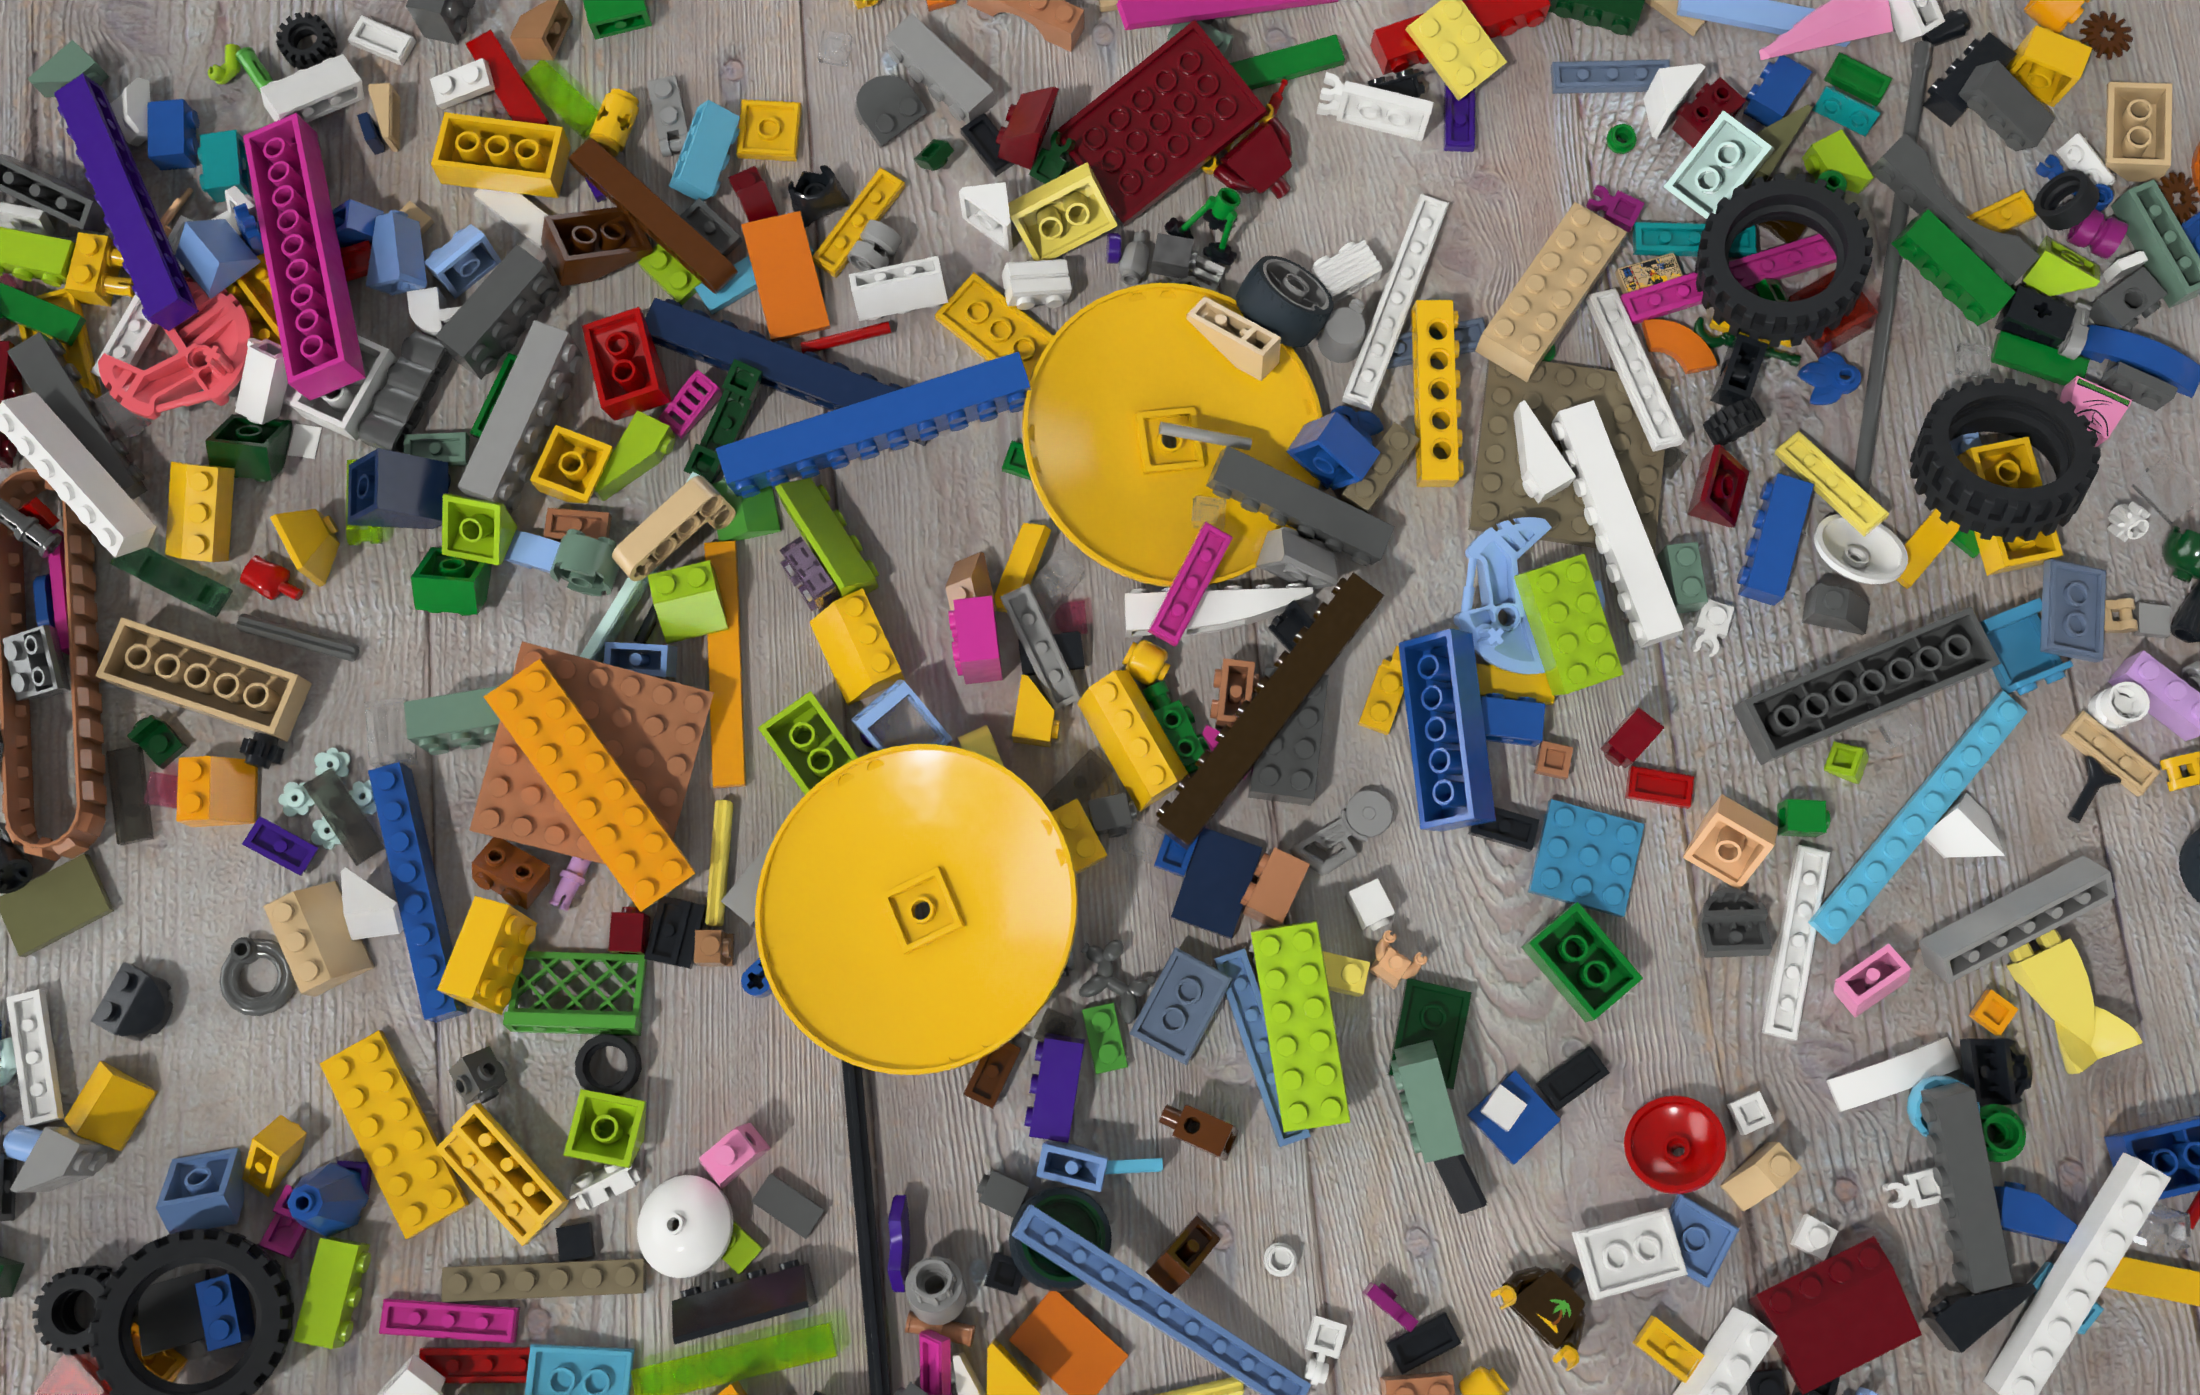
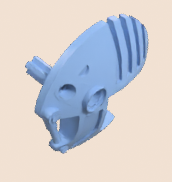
M1515 518L1513 520L1516 524L1513 525L1509 520L1496 524L1499 528L1498 531H1495L1493 527L1488 528L1467 547L1465 556L1469 559L1466 585L1463 588L1461 612L1454 616L1453 621L1460 631L1473 634L1475 652L1493 666L1517 674L1545 673L1514 576L1518 575L1517 559L1552 527L1543 518ZM1477 564L1481 607L1472 609L1475 590L1473 585ZM1594 581L1604 612L1605 597L1601 581ZM1500 610L1507 614V623L1505 625H1502L1498 620Z

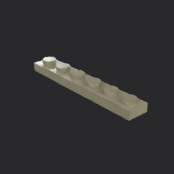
M645 1258L442 1267L441 1302L646 1293Z

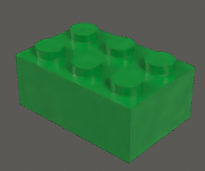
M1578 902L1565 909L1521 946L1585 1023L1598 1018L1643 979Z

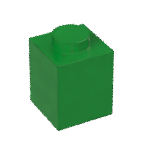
M1786 799L1778 803V836L1816 838L1827 833V829L1830 826V812L1826 810V801Z

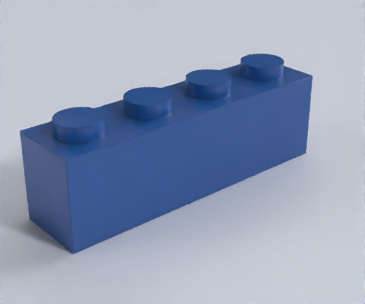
M1777 473L1770 482L1766 481L1760 493V499L1763 500L1761 510H1757L1752 522V527L1756 528L1754 537L1748 540L1744 555L1748 556L1746 566H1742L1737 577V584H1740L1738 595L1775 606L1784 598L1814 484Z

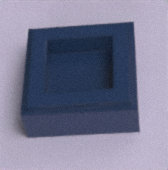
M367 112L357 115L364 139L373 153L377 155L385 152L379 127L371 115Z

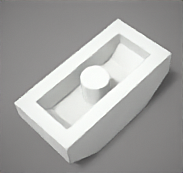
M139 77L132 81L124 89L123 93L110 103L125 140L130 145L138 147L148 139L147 102H150L149 80Z

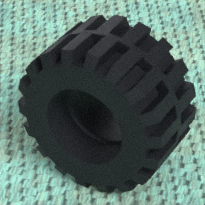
M99 1265L66 1269L65 1272L54 1275L52 1277L53 1282H47L43 1285L41 1290L44 1294L36 1296L34 1304L39 1305L38 1310L32 1311V1319L38 1318V1324L33 1327L35 1333L42 1332L43 1336L39 1340L43 1345L52 1344L51 1351L55 1353L63 1352V1355L67 1356L90 1353L89 1347L93 1346V1333H89V1327L84 1329L77 1323L74 1316V1305L78 1296L84 1290L96 1302L97 1297L102 1295L107 1286L104 1283L111 1274L115 1273L112 1272L113 1268L108 1266L99 1267Z

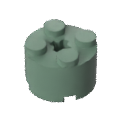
M569 529L567 534L561 539L550 570V576L558 583L560 578L569 582L567 588L582 594L602 596L603 591H606L607 595H610L620 569L612 558V553L617 543L607 537H599L597 540L586 536L579 530Z

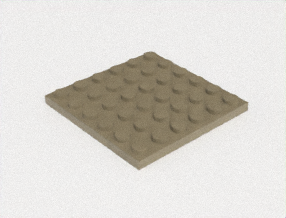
M1488 359L1468 530L1483 532L1493 527L1495 531H1498L1499 528L1496 524L1509 520L1514 525L1516 524L1513 520L1515 518L1536 517L1546 519L1552 527L1539 540L1597 548L1595 544L1596 533L1593 526H1590L1585 519V505L1582 497L1576 495L1573 482L1569 487L1540 504L1536 502L1534 497L1531 498L1526 494L1521 479L1513 415L1519 403L1525 400L1562 454L1563 448L1561 443L1555 440L1552 433V421L1560 410L1594 400L1643 527L1655 553L1665 449L1652 451L1618 372L1542 361L1529 381L1525 382ZM1657 377L1669 404L1672 379Z

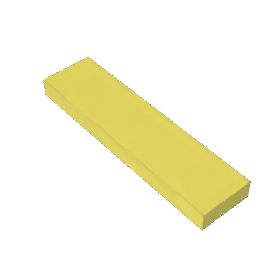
M1800 431L1796 432L1776 449L1775 455L1803 481L1814 484L1813 490L1864 537L1888 518L1889 513Z

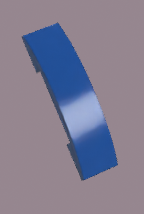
M2087 325L2089 327L2087 340L2080 356L2102 363L2105 358L2116 363L2122 362L2177 387V393L2190 398L2194 396L2200 382V365L2171 347L2138 334L2110 327Z

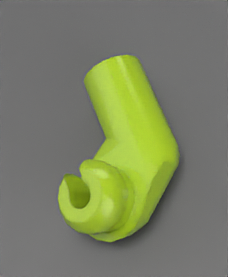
M227 44L225 46V62L221 66L214 64L213 67L211 66L208 69V77L215 81L216 84H227L240 72L241 64L236 59V53L241 49L240 46Z

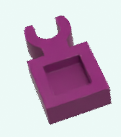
M1596 185L1592 194L1600 197L1601 201L1590 198L1586 207L1591 211L1602 210L1606 212L1603 217L1604 219L1630 232L1645 203L1619 190L1613 197L1609 195L1605 187Z
M1370 1282L1362 1292L1407 1331L1411 1332L1419 1321L1394 1301L1398 1295L1383 1282L1379 1286Z

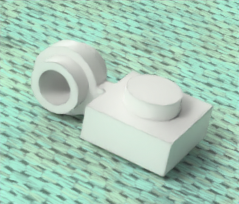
M1313 1315L1304 1348L1317 1353L1315 1359H1308L1304 1371V1378L1309 1379L1310 1384L1325 1383L1329 1371V1364L1324 1362L1325 1356L1339 1359L1347 1325Z

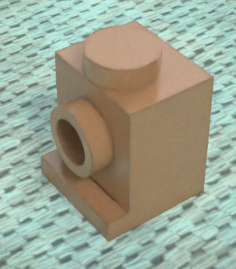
M695 930V964L701 967L733 966V933L727 934L722 930Z

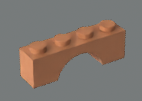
M967 0L968 6L994 17L997 13L1006 12L1027 20L1040 31L1046 41L1072 52L1084 30V9L1064 0Z

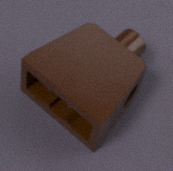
M1167 1104L1159 1120V1123L1174 1129L1173 1136L1224 1161L1227 1160L1239 1132L1234 1125L1189 1105H1185L1183 1111ZM1194 1122L1200 1124V1128L1196 1133L1189 1131L1191 1124Z

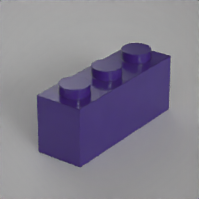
M1046 1033L1044 1042H1037L1035 1061L1041 1062L1039 1074H1032L1030 1093L1036 1095L1034 1107L1027 1106L1024 1126L1030 1127L1029 1137L1069 1142L1085 1039Z

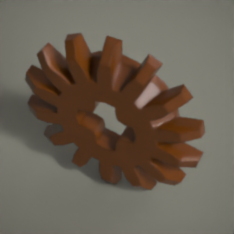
M2105 11L2100 12V17L2092 13L2089 16L2092 21L2086 19L2083 21L2082 24L2088 28L2079 30V34L2086 35V38L2080 41L2082 44L2088 43L2092 50L2097 52V58L2100 59L2102 54H2106L2107 60H2112L2113 52L2120 58L2123 56L2122 49L2125 51L2130 49L2127 42H2132L2133 37L2124 33L2131 32L2132 28H2121L2120 26L2126 20L2123 18L2116 23V13H2111L2110 19H2108ZM2103 28L2107 32H2113L2114 35L2110 38V41H2108L2107 37L2100 36L2104 31Z
M2170 172V180L2163 176L2160 178L2163 186H2158L2180 225H2182L2184 219L2186 221L2189 220L2191 213L2196 214L2198 211L2191 204L2200 202V198L2192 197V194L2198 191V187L2189 189L2193 182L2192 178H2188L2185 181L2184 173L2180 172L2177 177L2175 172ZM2180 192L2181 196L2179 199L2182 203L2174 205L2173 201L2175 198L2172 194Z

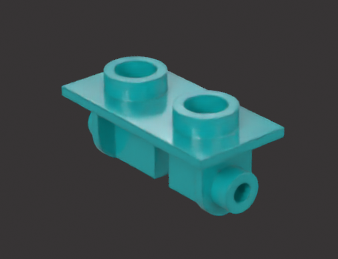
M1825 86L1820 94V98L1812 111L1865 137L1880 115V112L1875 110V106L1870 107L1856 99L1854 100L1850 96L1836 90L1834 86L1831 88Z

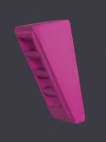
M697 369L658 419L669 425L672 431L682 439L717 403L722 396V392L714 382ZM700 386L708 391L705 396L698 391ZM692 395L700 401L698 405H695L689 399ZM683 404L692 411L690 415L680 408ZM675 413L685 421L682 426L672 418Z

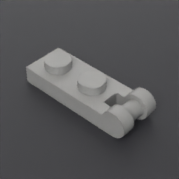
M676 75L647 81L663 157L672 156V152L681 151L689 131ZM679 136L678 139L669 140L670 137Z

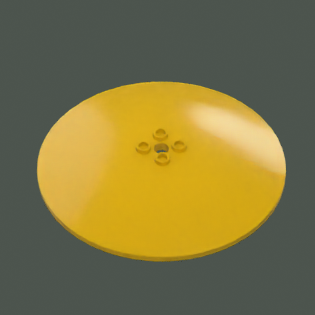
M1150 283L1114 291L1093 301L1066 321L1052 337L1036 363L1029 381L1031 390L1026 392L1022 416L1023 450L1028 472L1036 493L1056 526L1084 554L1100 565L1138 582L1163 587H1171L1205 522L1233 537L1209 585L1236 578L1256 568L1257 566L1255 565L1268 531L1281 529V527L1297 529L1288 525H1277L1268 519L1269 516L1259 511L1257 513L1250 512L1242 508L1239 501L1232 498L1224 499L1215 495L1212 492L1213 489L1207 487L1206 484L1220 452L1227 446L1174 437L1176 439V447L1167 448L1162 443V434H1159L1161 422L1252 438L1250 450L1234 449L1316 489L1320 485L1318 479H1315L1286 452L1304 424L1323 417L1313 382L1294 349L1280 344L1279 363L1262 381L1241 371L1186 319V315L1204 296L1244 317L1237 306L1236 300L1210 289L1179 283Z
M938 744L894 746L854 759L833 771L802 797L781 825L768 850L757 888L755 929L759 957L773 994L787 1016L809 1039L833 1056L855 1066L893 1075L940 1073L970 1064L996 1051L1021 1032L1046 1004L1063 974L1074 942L1078 915L1077 879L1069 847L1055 817L1043 800L1013 772L987 757L953 746ZM927 902L930 906V913L925 919L918 920L915 916V908L918 904Z

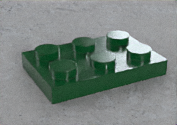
M1410 978L1406 979L1390 1061L1396 1060L1394 1049L1433 1040L1446 1089L1453 1090L1472 992ZM1389 1063L1387 1073L1389 1076H1393L1391 1063Z

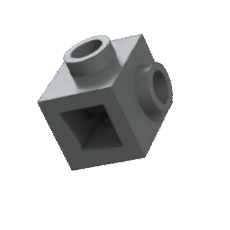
M490 1046L463 1056L448 1070L454 1081L457 1093L462 1096L466 1105L477 1100L481 1104L492 1100L499 1095L498 1089L508 1081L502 1064L497 1061Z

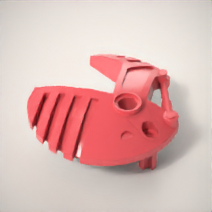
M184 277L199 312L170 331L164 329L177 348L178 353L146 370L139 369L104 353L98 361V367L102 382L110 391V395L130 412L152 420L157 419L161 412L182 406L188 407L210 400L219 406L227 404L230 399L229 393L242 378L248 350L247 343L249 338H253V330L244 307L241 304L239 305L240 302L232 294L227 295L229 292L226 289L210 299L197 282H194L191 277Z

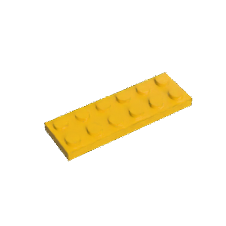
M378 1030L319 1063L405 1239H411L470 1205L451 1166L435 1149L439 1142L383 1031Z

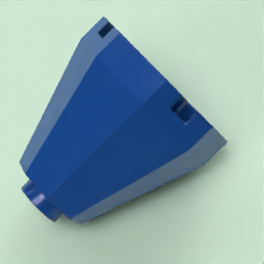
M329 1163L306 1173L293 1189L287 1202L291 1216L302 1227L326 1237L336 1235L358 1225L361 1218L359 1214L362 1208L366 1207L369 1200L368 1194L363 1189L360 1173L344 1168L337 1163Z

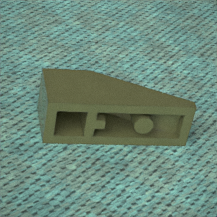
M1807 104L1755 133L1775 150L1749 181V184L1752 185L1753 179L1761 176L1764 182H1766L1813 107Z

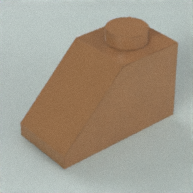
M547 0L519 17L510 39L523 60H554L573 16L564 0Z
M979 552L955 562L945 586L950 610H954L953 600L992 595L994 610L997 612L984 553Z

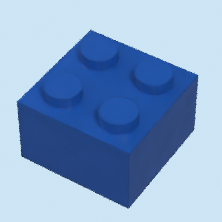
M1337 411L1304 424L1286 451L1315 479H1318L1326 489L1331 488L1332 490L1362 481L1381 453L1373 446L1372 441L1368 437L1360 434L1351 425L1349 419Z

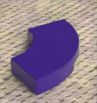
M895 1195L888 1218L890 1251L887 1271L893 1292H905V1281L908 1275L910 1256L909 1210L906 1195Z

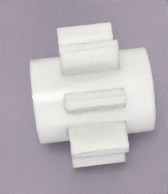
M2134 501L2129 505L2120 504L2110 512L2108 519L2112 524L2108 526L2107 530L2123 542H2126L2128 538L2132 540L2138 539L2147 532L2149 522L2146 519L2151 514Z

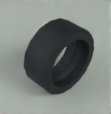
M2072 170L2064 172L2052 178L2038 192L2034 201V212L2052 230L2069 229L2081 223L2096 208L2100 198L2099 189L2082 171ZM2078 191L2070 202L2055 209L2065 197Z
M613 1034L597 1035L588 1040L579 1050L575 1060V1075L585 1090L620 1096L630 1091L637 1083L642 1070L641 1056L637 1047L628 1039ZM613 1046L619 1048L625 1054L628 1068L625 1076L619 1082L605 1086L592 1078L589 1063L597 1050Z

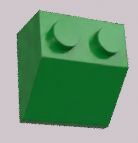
M431 547L411 576L415 610H424L430 613H458L462 616L478 615L487 600L492 564L442 555V548Z

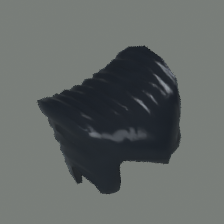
M826 165L820 166L822 174L803 171L796 187H794L793 181H790L788 184L793 211L801 212L805 228L809 227L811 223L818 220L824 214L850 205L849 196L840 185L833 171Z

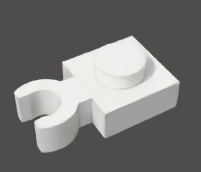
M1708 599V603L1698 611L1693 630L1702 632L1701 636L1693 642V652L1699 651L1702 643H1707L1710 646L1709 657H1713L1718 652L1719 641L1717 637L1724 639L1727 636L1735 607Z
M1934 1167L1902 1175L1905 1185L1898 1182L1884 1184L1882 1186L1883 1190L1895 1189L1898 1192V1199L1895 1202L1888 1203V1207L1902 1208L1908 1204L1909 1200L1913 1208L1939 1203L1942 1197L1940 1187L1933 1176Z

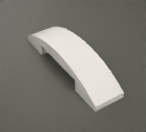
M1944 1037L1862 1069H1856L1828 1079L1826 1082L1839 1112L1910 1089L1922 1079L1933 1075L1943 1076L1961 1067L1948 1037Z

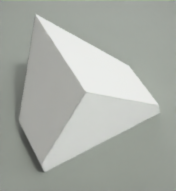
M1964 793L1948 808L1924 838L1943 858L2005 856L1990 815L1968 793Z

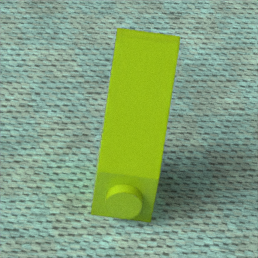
M637 410L604 468L594 490L597 498L602 501L607 500L659 464L665 455H669L675 445V435L670 426Z

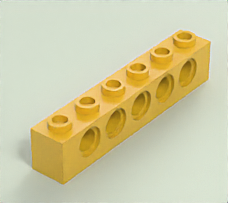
M1416 300L1411 309L1415 436L1420 438L1415 449L1416 487H1454L1459 478H1462L1464 470L1463 460L1458 459V448H1461L1463 439L1462 430L1457 429V418H1460L1462 409L1461 400L1456 399V388L1460 387L1461 378L1460 370H1455V358L1459 357V340H1454V329L1458 327V311L1453 310V300ZM1429 330H1438L1442 334L1443 339H1434L1431 337ZM1430 360H1440L1444 368L1435 369L1431 365ZM1431 389H1440L1444 393L1445 398H1435L1431 393ZM1439 418L1443 420L1446 428L1437 429L1433 425L1432 419ZM1433 448L1443 449L1447 458L1443 460L1436 458L1433 454Z

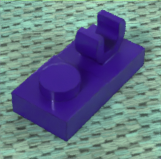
M259 816L242 845L300 876L304 874L319 850V847Z

